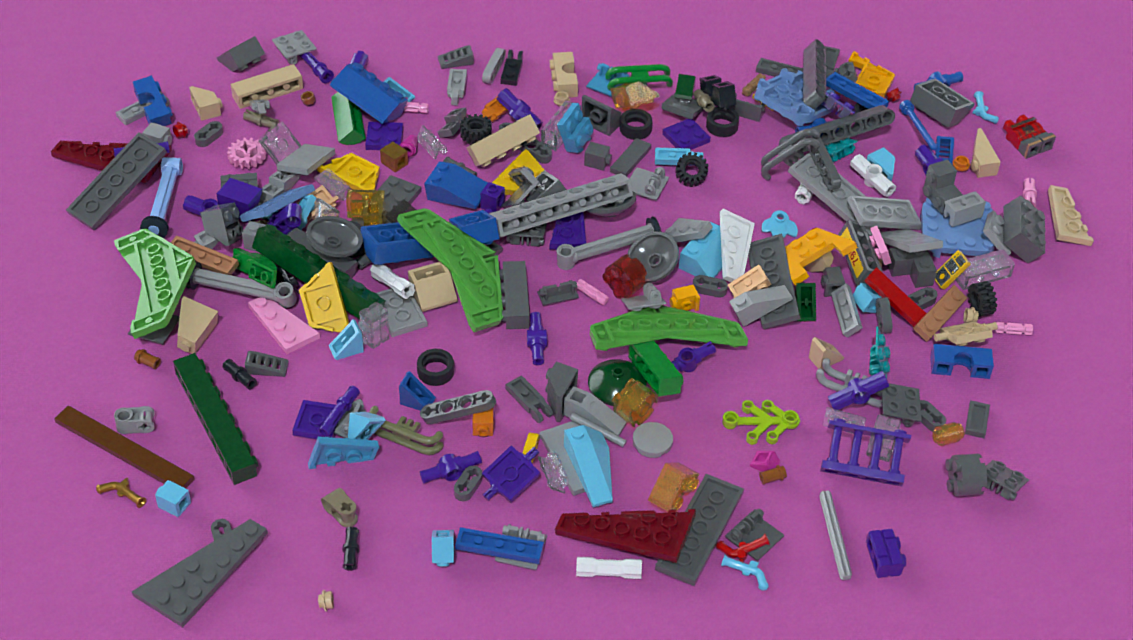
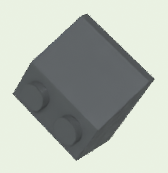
M256 36L226 51L217 57V60L232 72L237 69L242 71L248 67V63L252 62V64H255L262 60L260 56L264 55L265 52Z
M586 95L582 96L581 111L583 117L590 118L593 129L610 136L620 126L622 112Z
M556 361L554 366L549 368L546 373L548 383L545 392H547V402L553 411V415L556 421L560 423L564 417V400L573 386L577 387L578 369Z

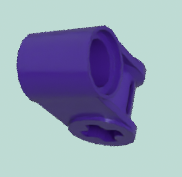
M290 203L274 213L269 218L268 224L275 226L277 230L287 235L290 231L301 225L302 207L297 203Z

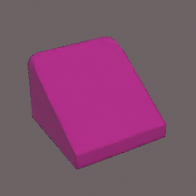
M757 451L750 463V467L763 472L776 468L780 460L775 451Z

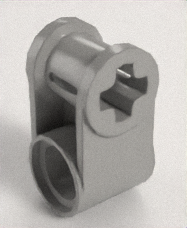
M149 406L119 408L114 413L116 429L121 434L150 433L154 430L152 419L155 411Z

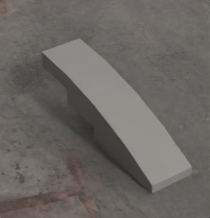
M277 171L269 176V183L262 187L263 191L258 206L290 190L301 177V174Z

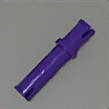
M349 386L345 394L338 398L336 406L318 428L320 435L329 437L343 415L350 411L352 403L360 394V390L357 387Z

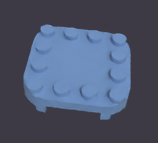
M787 68L781 69L780 75L767 81L761 78L754 96L755 100L766 104L768 108L774 109L781 116L794 121L798 126H803L804 123L813 122L815 119L831 113L836 104L835 102L830 110L822 106L823 104H820L815 110L804 104L803 72L798 70L797 73L787 71ZM829 89L826 91V93H831L833 90Z
M927 197L920 214L922 234L943 241L942 248L929 250L933 253V257L940 258L941 253L954 254L957 250L961 251L964 255L976 256V261H984L985 257L993 255L995 245L983 232L987 215L993 211L991 204L986 201L983 217L952 227L949 224L950 214L949 217L945 218L944 214H941Z

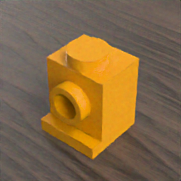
M694 285L672 289V296L669 298L670 306L685 311L690 309L698 311L700 296Z

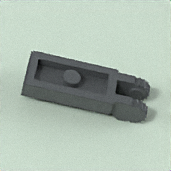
M519 376L505 384V389L528 413H531L532 418L537 423L543 421L542 414L538 410L539 407L547 417L553 415V411L545 402V399L523 376Z

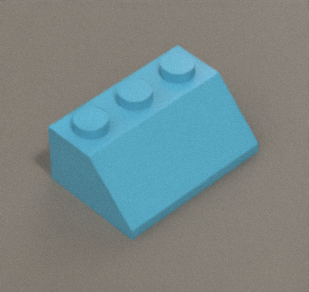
M710 222L713 228L704 238L691 240L680 252L679 269L694 276L704 275L713 278L722 270V253L719 225Z

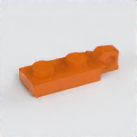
M495 97L485 105L481 113H483V118L486 116L494 122L509 110Z

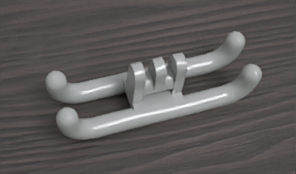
M828 358L823 359V369L819 368L816 371L818 381L823 386L837 392L847 388L848 383L852 379L860 378V373L856 372L855 376H852L853 370L849 369L847 374L833 369ZM824 371L828 375L844 381V386L828 380L824 376ZM865 375L862 377L863 380L868 378V376ZM881 390L874 393L875 395L882 397ZM870 397L866 404L873 407L883 408L882 400Z

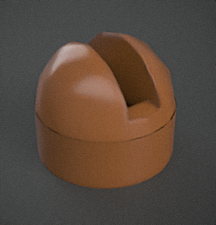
M306 91L301 94V100L304 105L309 106L315 103V96L312 91Z

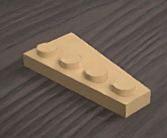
M1050 185L1048 194L1056 240L1091 246L1094 240L1092 236H1088V228L1082 224L1080 220L1082 216L1080 212L1075 210L1074 206L1076 204L1068 188Z

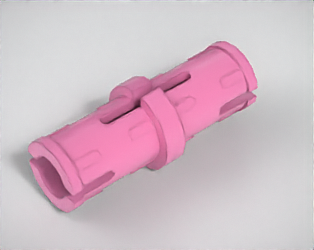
M1026 178L1024 180L1023 197L1025 200H1029L1036 208L1037 190L1035 189V180L1031 178V183H1029V178Z

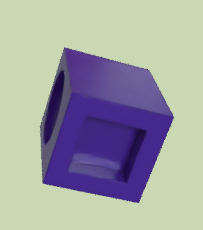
M488 182L480 193L481 209H491L493 212L499 211L505 203V187Z

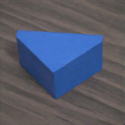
M410 371L406 373L399 385L400 405L421 411L425 405L433 403L436 396Z

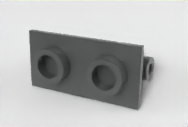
M572 280L560 283L559 287L556 284L542 286L537 291L543 306L579 298L576 291L577 283Z

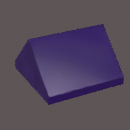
M229 178L216 193L218 205L235 202L239 210V219L241 220V214L258 206L263 189Z

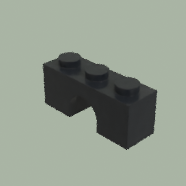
M717 75L699 78L700 89L709 95L715 106L721 109H729L732 105H737L735 84L729 81L722 82L721 77Z

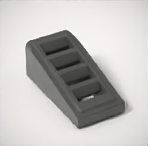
M467 45L439 55L438 61L441 69L473 65L474 59L471 46Z
M248 351L245 369L248 374L285 377L289 361L288 359L256 351Z

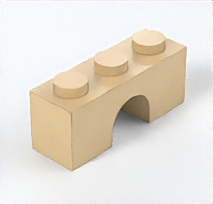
M573 52L553 53V58L549 61L551 78L555 80L553 81V91H564L568 93L569 97H578V80L576 73H574Z

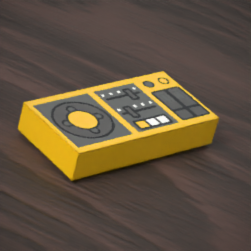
M957 250L937 270L935 281L945 290L971 263L961 251Z

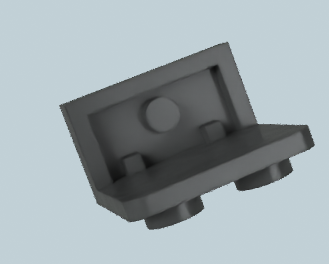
M525 166L515 168L508 173L519 188L502 205L503 209L524 203V198L527 195H531L537 189L535 186L539 181L534 177V172L530 168Z

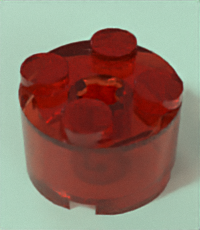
M628 254L621 256L610 264L602 275L603 280L608 283L609 287L613 290L614 296L618 299L631 297L647 283V280L645 281V276H647L646 269L637 258L632 259L628 257L630 256Z

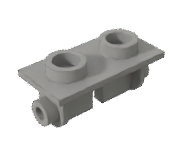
M357 399L352 403L350 411H347L339 421L334 432L335 434L348 438L350 413L366 412L363 409L362 400Z

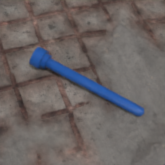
M910 100L902 101L899 105L900 111L904 115L909 116L931 150H936L937 145L914 113L912 102Z

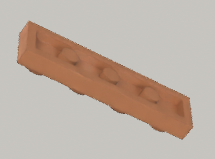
M177 235L170 242L192 255L196 263L200 262L203 268L210 271L232 275L239 265L238 260Z
M953 285L913 329L927 342L962 305L967 297Z

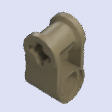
M337 488L321 498L324 509L341 526L352 527L357 523L356 504L346 495L343 489Z

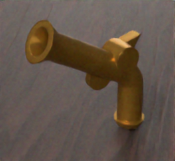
M128 477L121 482L113 481L96 486V491L99 494L117 490L119 497H127L136 504L137 508L143 507L146 503L145 497H140L130 490Z

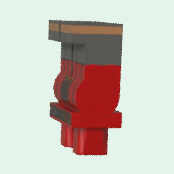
M1023 114L1017 118L1016 123L1011 119L1005 121L1003 129L1007 132L1006 139L1012 143L1025 159L1051 150L1056 136L1052 132L1048 134L1042 125L1036 122L1037 119L1034 116L1027 118Z

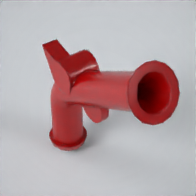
M764 534L761 538L748 544L743 541L740 542L737 549H732L724 541H719L716 544V549L729 557H739L740 562L744 563L747 559V553L764 545L771 544L767 535Z

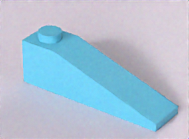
M585 425L564 430V447L592 507L611 503L613 498L610 452L602 432Z

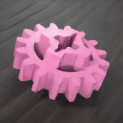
M243 138L242 141L237 139V143L232 142L231 147H228L227 156L230 164L234 163V167L240 166V169L244 167L250 169V166L257 167V163L262 164V160L266 159V148L264 143H260L258 139L256 141H253V138L249 140Z

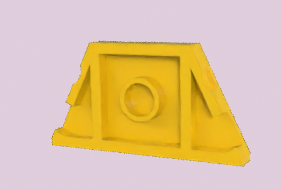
M525 149L492 183L505 187V195H512L519 188L516 182L508 175L512 169L528 167L534 172L535 178L544 169L531 153Z
M350 153L341 158L332 159L328 165L319 166L317 171L371 198L375 191L380 167Z
M329 262L307 284L303 285L299 292L310 327L341 332L349 324L333 263Z

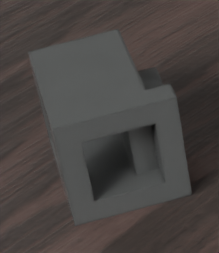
M840 266L828 267L823 270L824 275L821 276L822 287H825L824 297H831L833 291L845 284Z

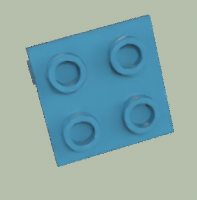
M599 63L597 66L599 72L586 87L616 98L627 84H618L610 91L607 89L608 83L612 79L630 77V75L627 73H616L608 80L605 78V74L613 66L610 67L605 63Z

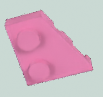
M878 227L870 228L872 236H869L872 246H876L875 253L878 260L881 259L884 265L892 263Z

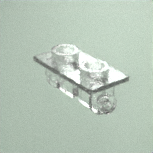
M422 125L417 137L418 142L434 159L437 158L438 154H446L447 147L438 141L432 130H428Z
M329 168L314 177L333 196L337 195L339 197L338 200L344 201L347 198L346 190L350 186Z
M827 407L823 426L828 427L829 420H834L835 418L843 419L849 424L865 426L866 418Z
M550 451L546 458L538 456L541 464L540 468L546 476L549 488L566 493L564 487L568 486L569 478L564 468L560 467L562 463L558 453Z

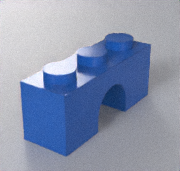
M152 75L132 81L134 92L140 105L152 103L144 107L148 123L152 122L162 126L172 124L170 117L173 114L170 106L166 107L165 105L167 104L165 95L159 92L161 91L159 82H155Z
M933 344L930 356L931 374L951 376L953 366L963 365L969 369L970 377L990 379L994 367L992 349Z

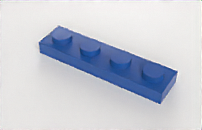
M836 72L826 78L827 87L868 109L879 105L888 107L889 100Z
M462 527L459 529L455 543L456 550L540 564L544 548V542Z

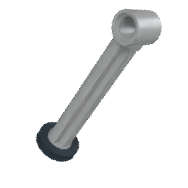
M652 216L651 219H646L645 226L577 247H573L570 244H562L557 248V265L562 270H570L578 260L633 244L639 237L647 233L661 232L660 225L657 219Z
M200 262L196 263L186 285L188 289L191 288L192 290L201 284L271 299L278 302L284 308L292 307L297 301L293 286L288 282L279 283L272 289L255 280L203 270Z

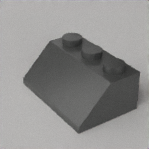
M937 79L917 84L910 99L916 109L924 111L930 118L941 122V125L948 128L959 124L975 104Z

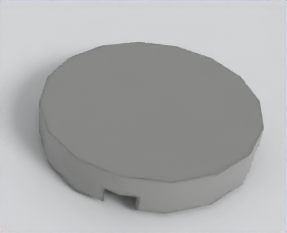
M647 422L638 426L633 433V446L643 456L651 458L661 457L662 454H667L672 448L673 435L670 429L663 424Z

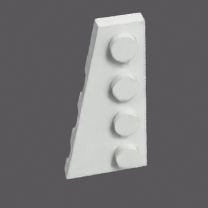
M726 209L720 211L722 275L724 280L732 282L745 273L755 223Z

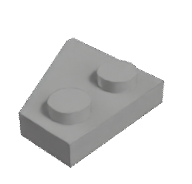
M993 210L987 215L983 232L1001 254L1006 257L1011 254V250L1003 244V224L1005 222L1002 216L997 215Z

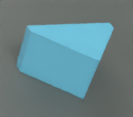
M353 319L328 345L334 359L339 360L364 352L362 333L356 320Z
M369 412L350 413L348 438L368 440L386 421L385 418Z

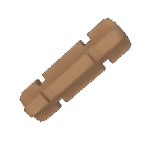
M759 73L742 88V94L746 97L756 90L759 80L761 78L765 79L766 76Z

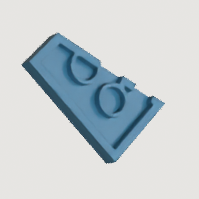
M318 437L308 461L309 469H315L316 465L327 464V467L335 466V462L346 461L350 464L374 460L379 448L378 441Z

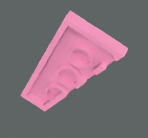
M258 297L248 302L250 310L286 355L320 339L319 332L275 301Z

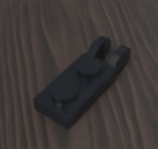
M509 50L500 84L517 86L522 69L523 51H519L517 60L512 59L514 53L513 50Z

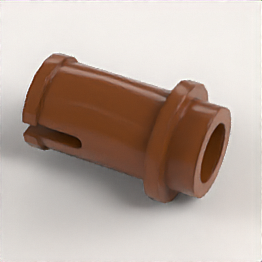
M145 349L137 350L134 355V360L138 364L143 363L153 369H157L161 363L159 357L147 353Z
M776 465V468L759 472L761 483L766 484L776 480L783 481L784 478H787V473L784 466Z

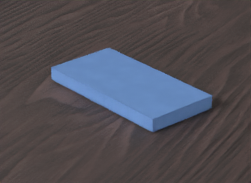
M310 184L288 190L241 214V221L245 222L265 217L315 191L314 185Z

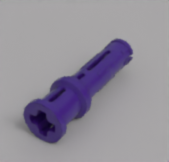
M310 52L299 55L313 69V73L319 76L322 83L326 84L332 81L334 73L332 70L327 69L325 63L319 62Z

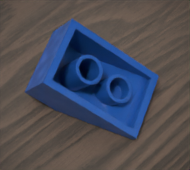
M439 161L425 181L424 186L427 200L477 209L481 202L480 193L488 182L456 164Z

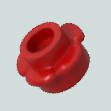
M898 87L886 93L887 100L891 99L893 102L899 99L902 91H899Z
M180 122L173 125L175 137L178 139L185 138L188 133L186 125Z

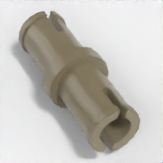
M701 89L694 91L693 96L697 100L698 105L707 112L712 111L714 103L709 95L705 94Z
M248 109L245 110L244 120L257 123V126L260 127L266 126L277 130L279 126L278 119Z

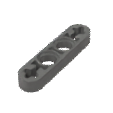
M505 122L500 124L499 130L510 125L511 123ZM536 139L529 143L524 141L521 143L522 147L518 148L522 152L527 149L539 163L546 164L552 160V150Z
M821 137L815 139L820 142L819 148L807 145V148L829 190L839 189L841 187L840 175Z
M483 390L425 405L420 411V416L426 424L443 422L490 410L495 406L496 398L491 391ZM471 402L470 406L463 408L466 403ZM448 407H453L451 411L445 413Z

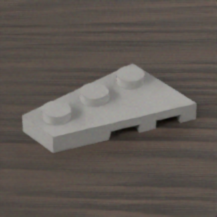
M678 218L671 227L665 230V233L669 234L677 243L704 238L713 226L710 221Z

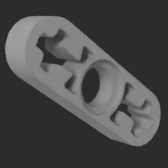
M495 49L484 69L483 83H493L504 63L505 49Z

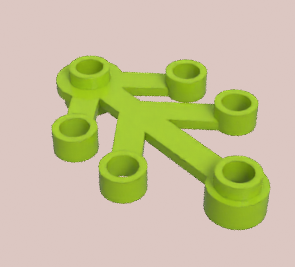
M750 400L743 401L742 411L746 414L752 413L757 417H739L736 412L727 411L723 414L722 423L727 429H734L737 425H758L746 435V442L751 445L756 444L758 437L771 425L778 426L773 431L767 432L766 441L769 444H776L778 437L786 429L797 428L800 424V417L797 412L793 410L784 412L775 406L771 400H764L761 409ZM771 412H772V413L775 414L776 416L771 417V416L768 415L767 413H771Z

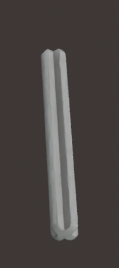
M828 490L821 491L819 497L841 580H850L852 572L832 495Z

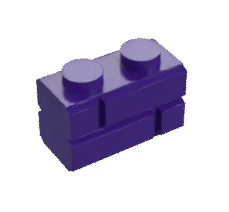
M892 529L868 532L866 544L876 576L878 578L900 576L903 568L906 567L905 554L900 552V538L898 536L895 537Z

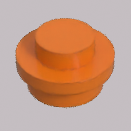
M962 155L957 156L952 163L957 171H966L970 167L969 159Z

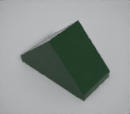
M679 74L675 91L676 98L692 99L695 91L696 76Z
M796 283L795 295L801 318L797 321H816V283Z

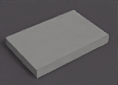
M304 144L276 164L277 170L309 175L335 155V148Z
M392 288L377 292L381 298L386 300L381 318L391 337L428 326V322L414 296L405 299L395 293Z

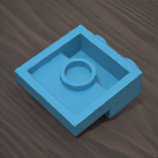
M572 103L557 124L566 152H582L584 150L583 146L587 141L591 140V135L594 131L590 118L583 117L579 103Z

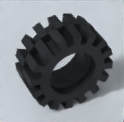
M470 114L468 118L465 116L464 120H461L460 136L468 144L470 142L474 144L492 134L491 120L486 116L483 118L482 114L479 116L477 114H474V116Z
M689 152L688 155L684 154L682 158H679L675 173H677L676 177L679 178L680 183L683 181L685 186L690 184L689 187H693V184H695L696 187L706 179L708 163L706 164V159H702L703 156L701 154L698 157L697 153L694 152V155ZM689 164L695 165L699 172L695 175H690L686 172L685 167Z
M988 281L971 284L968 288V303L971 304L970 308L974 307L978 311V317L994 314L997 310L995 308L997 307L996 292H993L994 287Z

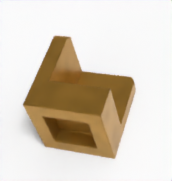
M391 142L380 149L381 163L396 173L408 165V151L395 142Z

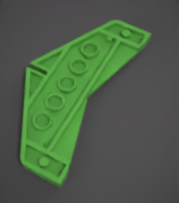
M423 208L399 214L397 221L450 270L468 324L473 332L499 325L503 319V305L498 255L494 256L496 252L429 209Z
M141 229L114 240L115 247L140 278L142 284L136 316L132 320L130 327L134 339L165 328L168 325L196 265L194 257L150 230Z
M663 305L656 308V310L655 308L643 307L640 311H631L590 326V337L595 349L602 351L665 338L699 342L711 341L712 343L725 344L732 347L747 346L748 338L742 327L735 321Z

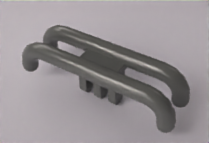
M814 129L801 130L765 154L761 159L762 177L767 181L770 180L771 175L768 171L782 161L789 167L799 161V159L804 157V154L800 151L803 147L811 145L819 148L820 142L815 140L820 137L819 132ZM805 136H812V137H813V138H805V139L799 141L800 139H802V138L805 137Z

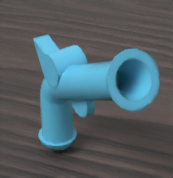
M982 91L975 92L974 97L978 107H976L972 114L996 124L999 121V117L986 113L988 107L984 106V93Z
M724 555L721 566L740 570L745 576L755 575L759 584L758 588L762 591L767 590L769 587L764 572L758 568L759 562L750 561L749 564Z

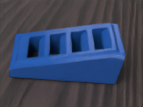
M937 136V149L935 150L937 158L939 156H947L949 158H942L943 161L948 159L951 164L953 163L955 137Z

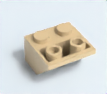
M441 262L408 270V281L414 284L415 292L413 296L422 312L457 302L451 274L448 268Z

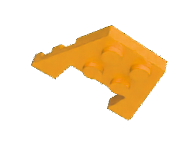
M853 51L848 62H852L854 67L862 69L855 83L884 98L895 79V74L880 65H873L870 63V59L866 57L863 59L859 57V53Z
M817 227L808 231L802 237L793 240L785 246L793 284L796 286V283H801L809 278L807 271L803 267L834 248L844 257L858 248L856 242Z

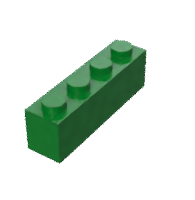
M655 341L629 345V359L658 397L681 393V385L684 382L683 376Z

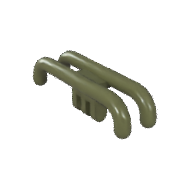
M372 406L369 413L377 415L379 408ZM404 416L399 419L397 424L385 421L380 426L392 431V433L378 428L374 433L377 436L425 455L439 453L444 446L443 442L440 441L443 438L441 431H437L431 437L417 433L421 423L416 422L414 424L412 419L406 422L407 417ZM412 440H415V441H417V442H420V443L426 444V445H433V444H435V445H434L433 447H426V446L421 445V444H419V443H416V442H414V441H412Z

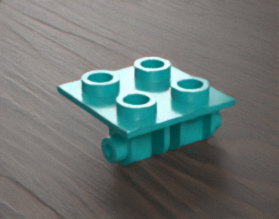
M848 137L825 145L834 163L852 154L855 150L854 144L858 141Z
M876 326V344L870 348L869 374L872 376L883 371L887 378V373L890 372L888 358L891 357L889 346L886 347L884 333L881 334L879 327Z

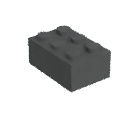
M1020 195L1003 206V219L1005 222L1003 224V244L1024 261L1030 263L1045 254V215L1041 210L1035 208L1029 200H1025Z

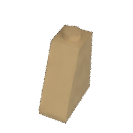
M183 296L181 300L177 347L184 352L197 353L217 325L218 311Z

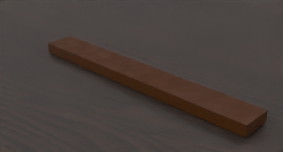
M69 405L54 418L55 423L163 484L169 480L186 489L195 480L194 475Z

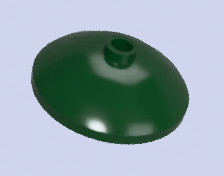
M621 359L606 360L599 363L591 370L588 377L590 393L604 404L610 406H627L637 402L642 398L647 387V381L632 362Z

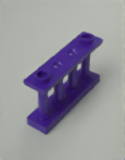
M838 418L829 420L828 428L834 429L829 458L822 460L820 472L903 486L905 475L900 474L901 472L899 471L903 442H910L912 435L907 434L904 430H895L893 432L849 424L845 420ZM842 431L854 433L850 462H847V464L839 463L837 459ZM862 435L875 437L871 462L868 468L860 467L858 463ZM883 439L895 441L891 469L888 472L882 471L878 467Z

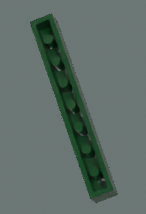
M268 224L257 229L252 248L306 284L328 263L320 258L319 255L306 249L304 245L297 243L290 236L277 230L273 225ZM333 265L345 310L368 325L379 320L386 300Z
M196 353L173 360L175 374L233 485L257 477L256 468L259 467L257 459L254 455H250L249 444L247 441L243 442L241 429L235 427V419L232 413L228 414L225 400L220 399L221 395L218 387L213 386L210 372L206 373L203 359L199 360Z

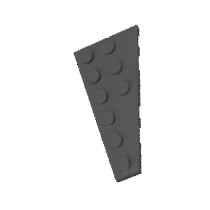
M252 519L247 520L131 591L133 597L183 628L268 534L267 528Z

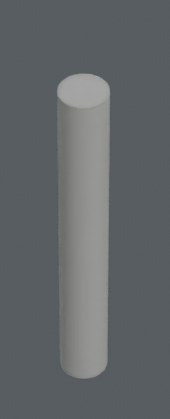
M574 412L572 413L570 420L602 432L604 438L621 447H624L627 440Z

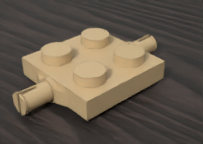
M969 322L940 328V333L934 334V340L936 342L948 340L957 346H965L968 342L972 341L984 342L985 339L992 338V330H997L998 325L996 322L988 324Z

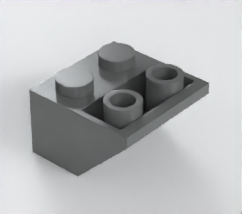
M235 202L215 205L200 212L204 230L225 246H230L243 238V227L239 222V210Z

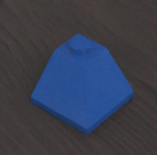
M484 210L449 219L451 224L482 244H491L494 240L499 239L496 218Z

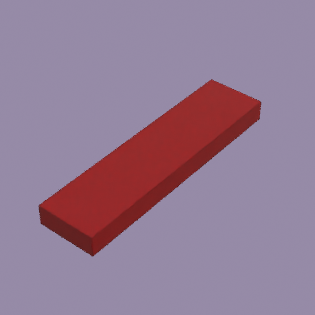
M877 267L864 280L882 298L887 297L890 306L913 327L927 314Z

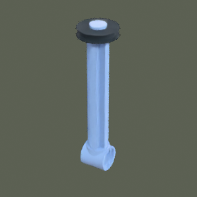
M162 158V176L150 216L142 220L140 230L148 229L162 238H165L168 234L169 226L165 221L176 177L182 175V158Z

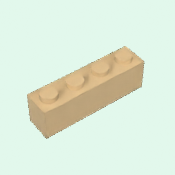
M294 64L231 84L232 97L240 109L250 106L249 101L270 100L303 89L302 75Z
M530 114L466 148L475 166L482 165V167H485L492 163L491 159L497 157V159L507 155L506 151L509 149L514 151L522 147V142L526 141L529 143L537 139L536 135L540 132Z

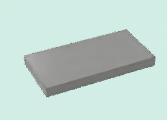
M849 196L847 199L860 226L914 230L922 228L921 221L909 200Z
M910 229L880 232L885 244L909 253L943 247L942 240Z
M571 421L541 431L539 434L572 495L575 496L585 492L564 447V430L580 426Z

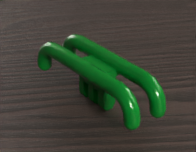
M665 64L617 66L610 68L605 74V78L609 80L613 74L631 72V77L612 79L607 85V89L610 91L618 84H629L630 87H634V83H636V86H640L641 83L643 86H647V83L666 82L667 87L673 85V79L669 76L671 69ZM664 71V75L649 76L648 72Z

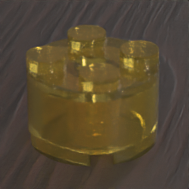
M631 378L626 383L625 388L621 392L616 393L612 398L614 403L613 411L631 426L635 427L636 423L641 425L653 413L652 405L654 402L657 404L658 395L640 381Z

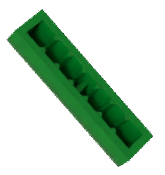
M339 92L335 93L331 99L338 142L345 145L358 144L365 139L360 107Z

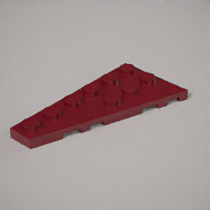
M60 140L51 150V155L58 159L103 171L115 158L114 148H123L128 143L109 142V145H100V142L83 144L81 141ZM169 145V151H170V153H171V151H172V146H171V145ZM162 158L140 182L146 184L160 167Z
M675 509L668 510L667 513H656L654 510L621 511V514L601 512V515L562 513L555 527V535L677 563L695 518L696 509H688V512H676Z

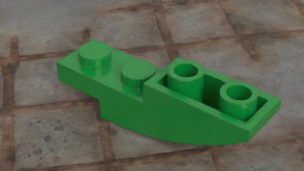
M234 248L232 258L237 259L239 262L236 269L249 274V278L272 289L275 288L277 267L270 259L257 252L250 253L241 248Z

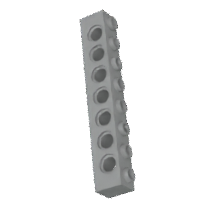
M620 173L490 213V215L496 218L499 236L503 237L633 196L631 179Z

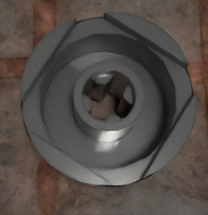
M980 454L952 455L950 459H946L945 466L949 475L947 490L949 492H953L955 496L984 494L985 491L981 490L982 487L987 485V471L985 463H981L979 458H982Z

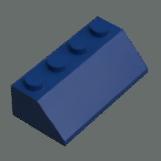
M356 62L346 65L329 85L382 124L399 118L408 102L403 97V94L390 88L388 83L382 82L375 74L368 72L361 64Z
M399 222L361 226L360 230L363 236L366 256L374 265L435 257L410 235Z

